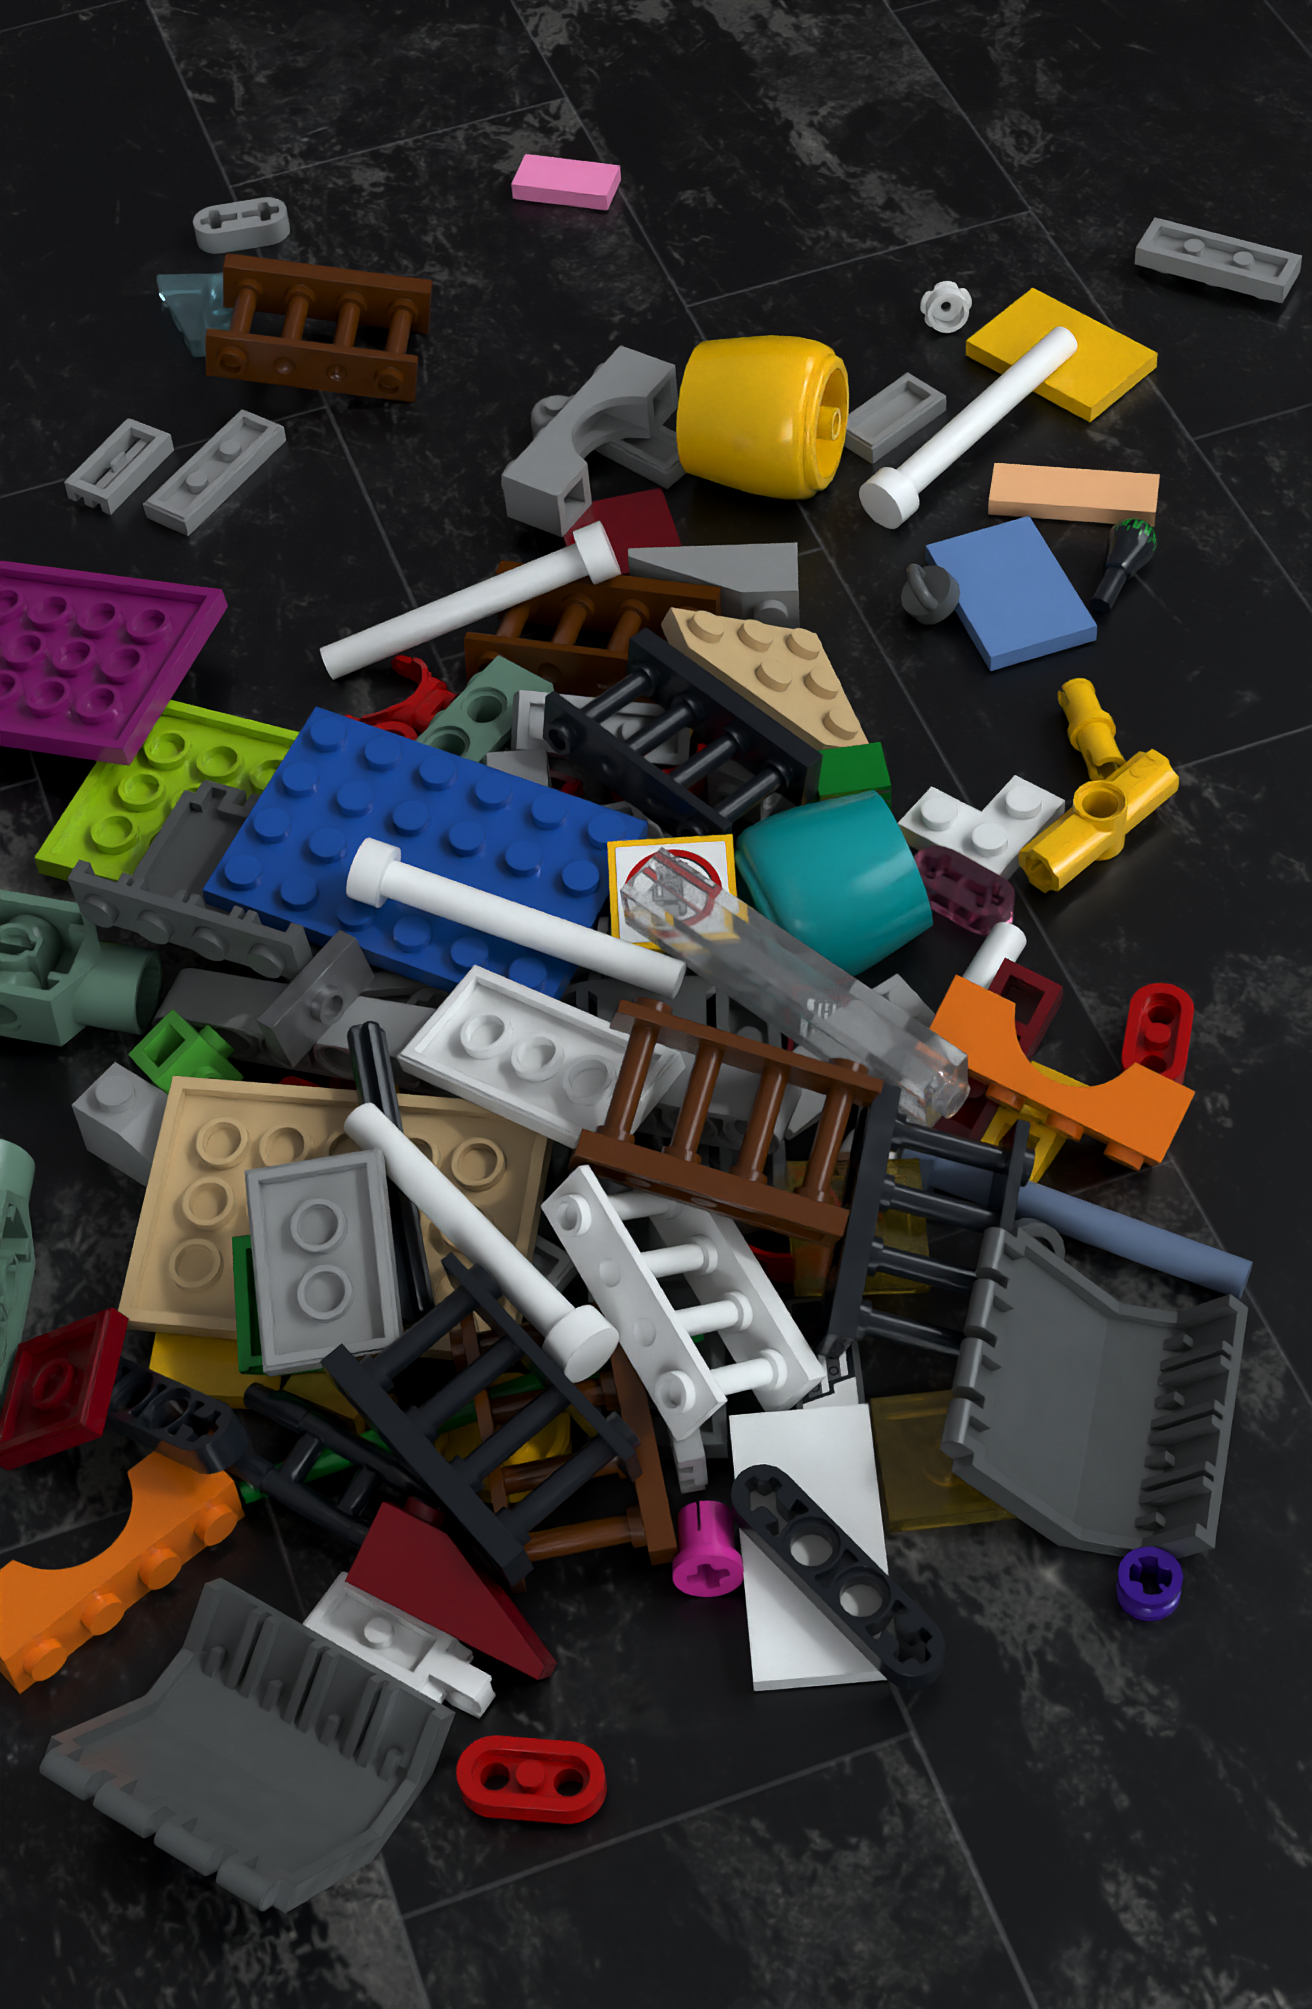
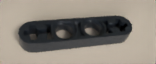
M120 1356L104 1427L202 1474L218 1473L240 1459L248 1447L250 1435L231 1407L220 1400Z
M767 1464L753 1465L741 1471L733 1481L731 1489L733 1519L739 1528L888 1681L899 1688L907 1690L923 1689L934 1683L942 1673L946 1649L944 1635L937 1624L787 1473L776 1466ZM756 1490L762 1496H767L773 1491L776 1492V1510L787 1522L779 1537H774L779 1534L778 1518L768 1508L760 1506L753 1511L750 1510L751 1492ZM805 1535H817L827 1540L833 1551L826 1562L817 1566H807L798 1562L792 1555L791 1549L793 1544ZM861 1584L871 1586L878 1591L882 1598L881 1607L870 1616L858 1617L851 1615L845 1611L840 1602L841 1596L848 1588ZM895 1613L900 1615L895 1621V1632L906 1644L914 1646L920 1641L926 1643L925 1663L920 1664L914 1658L906 1660L903 1664L898 1661L899 1643L886 1629ZM881 1632L878 1639L873 1638V1636Z

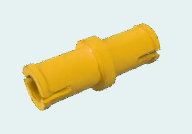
M1085 678L1069 680L1061 686L1065 692L1058 691L1057 693L1058 702L1069 722L1067 729L1068 738L1074 749L1081 752L1088 768L1090 779L1092 781L1105 780L1126 763L1114 739L1116 726L1109 713L1101 709L1095 694V688L1089 680Z

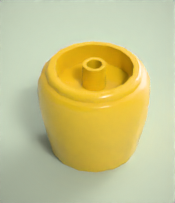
M768 335L702 341L694 348L688 360L679 393L676 441L679 461L684 471L751 494L783 500H806L812 498L818 491H823L831 483L837 471L846 437L849 412L848 374L842 358L836 356L832 348L821 342L793 336Z

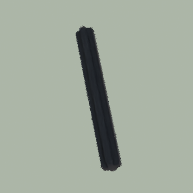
M366 1021L363 1024L353 1025L348 1030L347 1041L359 1106L365 1103H373L404 1134L385 1031L375 1021ZM386 1175L402 1325L408 1330L435 1307L417 1206Z

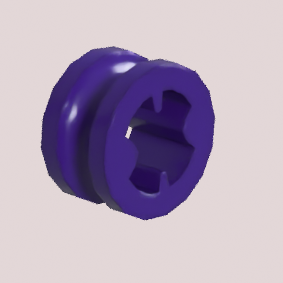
M1139 1547L1127 1553L1120 1562L1117 1574L1116 1595L1119 1604L1126 1613L1144 1621L1162 1620L1171 1615L1179 1605L1183 1583L1181 1565L1172 1554L1157 1547ZM1141 1574H1155L1156 1583L1159 1585L1158 1594L1149 1595L1143 1593V1586L1140 1583Z

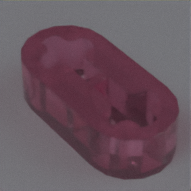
M931 846L915 854L914 860L926 889L931 909L979 935H988L996 923L1007 922L1011 924L1013 922L1015 890L1012 884L1004 877L945 846ZM942 873L947 874V875H948V878L945 877V876H943V875H941V874H942ZM927 875L933 877L934 879L932 880L927 878ZM991 901H994V902L998 903V906L995 905V904H992V903H990V902H991ZM978 903L980 905H983L984 907H978L976 906V904Z

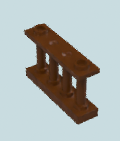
M226 253L223 263V307L233 308L228 331L211 328L206 330V376L415 403L418 356L406 354V348L410 332L428 334L431 319L433 280ZM254 311L285 315L281 336L272 337L250 334ZM306 318L337 322L333 344L301 340ZM358 325L389 329L385 351L354 347Z
M501 560L495 576L526 563ZM618 575L594 585L590 576H585L498 612V619L501 620V623L495 635L466 632L464 649L467 684L475 674L482 672L499 655L552 683L554 691L558 694L596 698L626 677L629 638L647 627L663 640L668 641L661 623L671 607L695 612L702 610L721 616V587ZM525 623L557 627L550 642L519 638ZM580 630L612 634L606 649L574 645ZM643 695L632 701L658 705L649 697Z
M635 997L633 1002L620 999L612 1016L609 1029L626 1033L630 1036L604 1125L596 1126L594 1132L582 1128L574 1144L567 1169L575 1171L578 1166L589 1165L596 1178L830 1249L843 1237L850 1211L832 1205L834 1198L828 1192L852 1103L868 1108L881 1094L884 1080L867 1075L868 1068L849 1059L830 1058L827 1063L672 1015L673 1009L669 1005L655 999ZM656 1043L695 1055L670 1146H663L661 1152L635 1145L636 1138L630 1134ZM722 1063L761 1075L736 1166L728 1167L727 1172L700 1165L702 1158L696 1154ZM787 1083L826 1095L802 1186L794 1187L792 1193L766 1185L768 1178L762 1174Z
M596 1301L586 1303V1305L595 1307L603 1315ZM474 1311L460 1322L461 1329L449 1331L450 1345L457 1372L464 1370L500 1339L492 1329L479 1331ZM530 1322L519 1324L532 1340L542 1348L545 1338ZM619 1341L615 1351L610 1356L612 1367L600 1369V1377L582 1380L573 1384L594 1407L606 1405L607 1411L621 1409L622 1419L639 1438L641 1445L635 1449L643 1472L635 1480L639 1503L625 1506L626 1514L528 1533L531 1540L523 1547L531 1562L628 1542L633 1543L634 1549L647 1546L652 1566L673 1562L678 1554L646 1389ZM490 1386L486 1387L474 1398L481 1442L491 1436L497 1430V1426L505 1424L545 1388L492 1399ZM576 1452L505 1467L504 1463H502L488 1475L494 1513L503 1506L509 1511L512 1508L509 1495L535 1489ZM611 1460L592 1478L619 1473L620 1479L627 1477ZM490 1564L493 1577L501 1576ZM524 1578L513 1588L508 1584L512 1594L527 1592Z

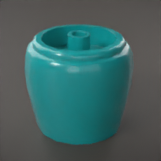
M875 790L828 799L786 810L748 827L736 840L734 862L738 895L758 941L769 936L780 967V973L777 976L786 989L796 988L797 990L821 991L834 987L868 970L933 926L932 910L916 862L892 812Z

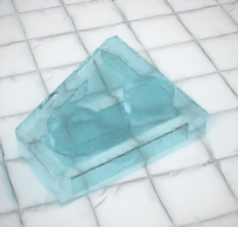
M223 272L218 274L157 275L156 280L160 296L163 301L166 300L172 318L178 330L183 332L185 343L192 356H206L205 334L207 328L228 331L233 308L223 307Z

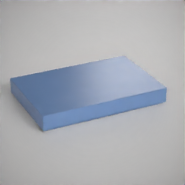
M1030 516L926 545L925 560L928 565H937L944 568L959 584L960 597L954 610L990 671L1096 640L1097 625Z

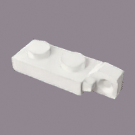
M341 1572L303 1622V1625L441 1704L446 1699L452 1706L480 1719L495 1698L496 1693L492 1690L491 1676L470 1664L474 1658L473 1652L462 1645L459 1639L345 1582L348 1573Z

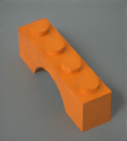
M957 974L955 975L918 1049V1052L929 1057L925 1065L928 1069L957 1083H961L964 1075H967L988 1086L984 1094L987 1098L1015 1112H1020L1024 1104L1048 1115L1044 1122L1047 1128L1077 1142L1080 1141L1084 1133L1105 1143L1107 1147L1103 1154L1106 1157L1135 1171H1139L1143 1163L1154 1167L1162 1162L1195 1091L1136 1062L1118 1077L1096 1086L1074 1087L1053 1081L1040 1073L1029 1062L1019 1045L1015 1029L1016 1003Z
M153 1451L127 1471L133 1496L131 1513L122 1533L103 1553L88 1562L65 1569H39L12 1560L0 1569V1672L19 1694L36 1681H43L54 1675L63 1666L67 1656L94 1635H101L111 1630L121 1620L124 1612L151 1590H158L169 1584L176 1577L182 1565L206 1546L220 1543L233 1531L237 1522L245 1516L235 1483L224 1470L209 1475L202 1474Z

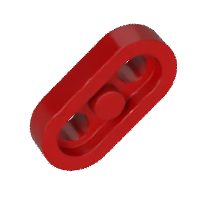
M1153 983L1135 992L1129 1006L1120 1074L1136 1062L1181 1085L1183 1084L1194 1016L1193 1001L1183 989L1168 983ZM1162 1021V1022L1167 1023L1168 1025H1165V1024H1163V1023H1158V1022H1157V1023H1152V1022Z
M499 1735L487 1736L471 1743L463 1751L457 1763L456 1777L462 1799L473 1812L484 1817L574 1824L593 1816L600 1809L606 1797L607 1782L603 1763L593 1749L579 1742ZM502 1775L509 1779L507 1785L500 1790H489L484 1787L485 1782L492 1776ZM568 1781H575L583 1786L579 1793L569 1797L560 1795L557 1790L563 1783Z

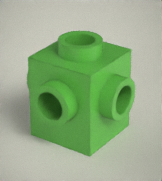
M174 1009L128 1054L152 1080L150 1084L159 1088L167 1095L169 1094L173 1076L242 1081L245 1078L227 1060L235 1049L208 1024L198 1032Z

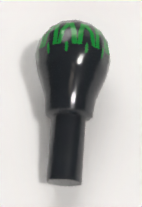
M1133 517L1123 519L1117 522L1110 530L1106 542L1105 562L1102 568L1104 574L1090 600V606L1095 611L1109 613L1124 583L1129 582L1134 574L1154 556L1157 538L1154 529L1145 520Z

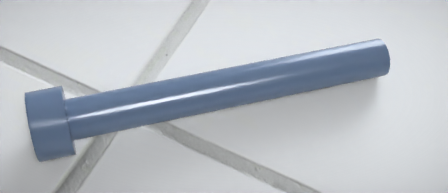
M904 1149L897 1167L895 1183L933 1192L936 1188L988 1207L993 1172ZM1030 1180L1025 1187L1020 1186L1015 1218L1037 1219L1056 1229L1061 1235L1225 1295L1231 1294L1240 1300L1253 1266L1252 1261Z

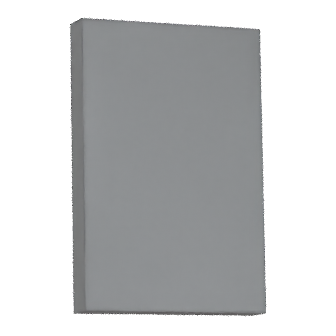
M379 1148L244 1170L263 1372L270 1377L323 1368L320 1361L341 1343L358 1362L367 1354L375 1358L403 1334L384 1154Z

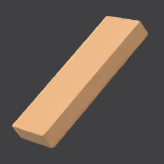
M994 463L988 515L1030 516V518L1116 524L1120 520L1133 517L1145 520L1151 527H1155L1160 474Z

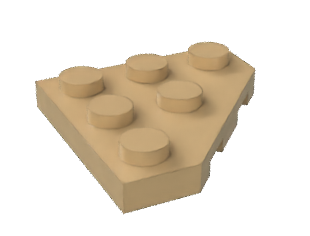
M673 607L669 609L661 623V627L670 645L818 751L869 744L816 633L802 628L789 629L767 625L752 619L745 621L717 616L702 610L695 612Z

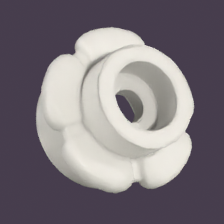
M943 281L937 283L934 286V290L927 291L923 295L920 309L926 315L924 320L928 326L933 327L939 332L950 333L957 331L966 323L969 317V309L972 306V299L965 288H958L957 284L952 281ZM944 302L951 304L948 309H942L941 305Z

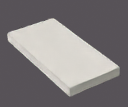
M474 965L401 1051L397 1059L404 1072L573 1149L582 1128L594 1132L596 1126L604 1125L630 1035L609 1029L610 1022ZM656 1043L630 1134L633 1135L685 1069L680 1052Z
M868 1403L729 1415L734 1478L736 1479L741 1471L753 1465L767 1464L778 1467L787 1473L888 1575ZM756 1490L751 1492L750 1510L753 1511L760 1506L768 1508L778 1518L779 1534L774 1537H779L787 1522L776 1510V1492L773 1491L767 1496L760 1495ZM739 1528L754 1691L887 1680ZM805 1535L799 1538L791 1549L794 1558L807 1566H817L826 1562L833 1551L829 1542L817 1535ZM861 1584L848 1588L841 1596L840 1602L845 1611L851 1615L865 1617L877 1612L882 1605V1598L874 1588ZM892 1618L886 1629L896 1638L894 1618ZM881 1632L873 1636V1638L878 1639Z

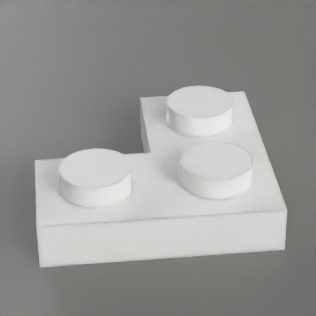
M1014 775L981 812L931 786L897 824L907 844L998 891L1020 867L1018 864L1019 851L1064 814L1065 800Z

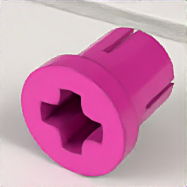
M699 1501V1525L696 1502L688 1504L677 1515L678 1554L672 1562L673 1582L679 1590L693 1596L715 1597L727 1594L740 1586L744 1579L743 1558L735 1549L733 1513L723 1503Z

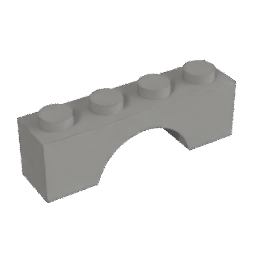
M620 345L605 363H601L595 369L592 377L575 395L567 399L563 409L552 421L537 432L534 440L516 460H512L506 466L501 475V486L504 491L507 516L563 537L592 505L588 464L584 458L597 447L614 440L651 438L678 408L675 365Z

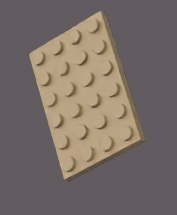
M182 1076L172 1077L118 1308L120 1313L129 1318L128 1330L237 1340L232 1237L250 1235L244 1170L362 1151L344 1132L346 1119L359 1107L356 1090ZM397 1094L404 1135L532 1264L554 1140L465 1099ZM417 1207L436 1306L455 1290L449 1282L441 1260L452 1252L467 1269H470L473 1264ZM504 1296L499 1298L497 1302L518 1324H521L523 1315ZM474 1311L478 1321L479 1331L481 1332L491 1330V1328ZM460 1323L452 1330L461 1329ZM449 1332L420 1357L453 1360Z

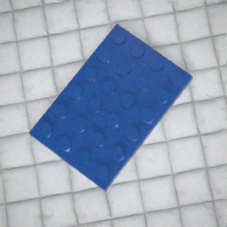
M315 707L202 890L206 904L227 912H231L234 906H238L244 909L245 915L248 910L258 913L261 924L273 929L286 932L291 922L302 925L307 940L322 947L341 930L357 939L369 964L451 993L471 968L477 965L560 1001L579 965L387 898L380 908L349 898L346 894V885L354 857L363 841L370 837L400 848L402 863L597 931L600 917H605L610 908L607 842L647 839L648 822L337 713Z

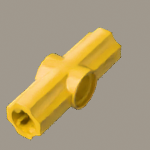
M1154 749L1146 753L1139 751L1105 780L1089 781L1081 785L1074 793L1073 807L1019 851L1018 864L1025 871L1029 882L1044 893H1047L1049 890L1058 892L1095 860H1108L1118 855L1124 848L1125 835L1178 791L1179 776L1173 771L1168 758Z

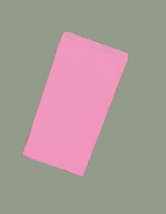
M525 154L511 183L513 199L608 210L621 181L620 165Z

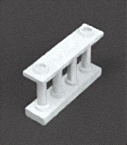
M589 1165L578 1166L541 1205L542 1210L604 1317L619 1332V1342L676 1441L688 1438L728 1401L725 1395L752 1389L765 1412L790 1410L827 1376L733 1219L635 1189L630 1192L606 1195ZM649 1216L667 1248L640 1253L622 1221ZM683 1273L701 1305L675 1311L656 1278ZM717 1331L736 1364L709 1370L690 1336Z

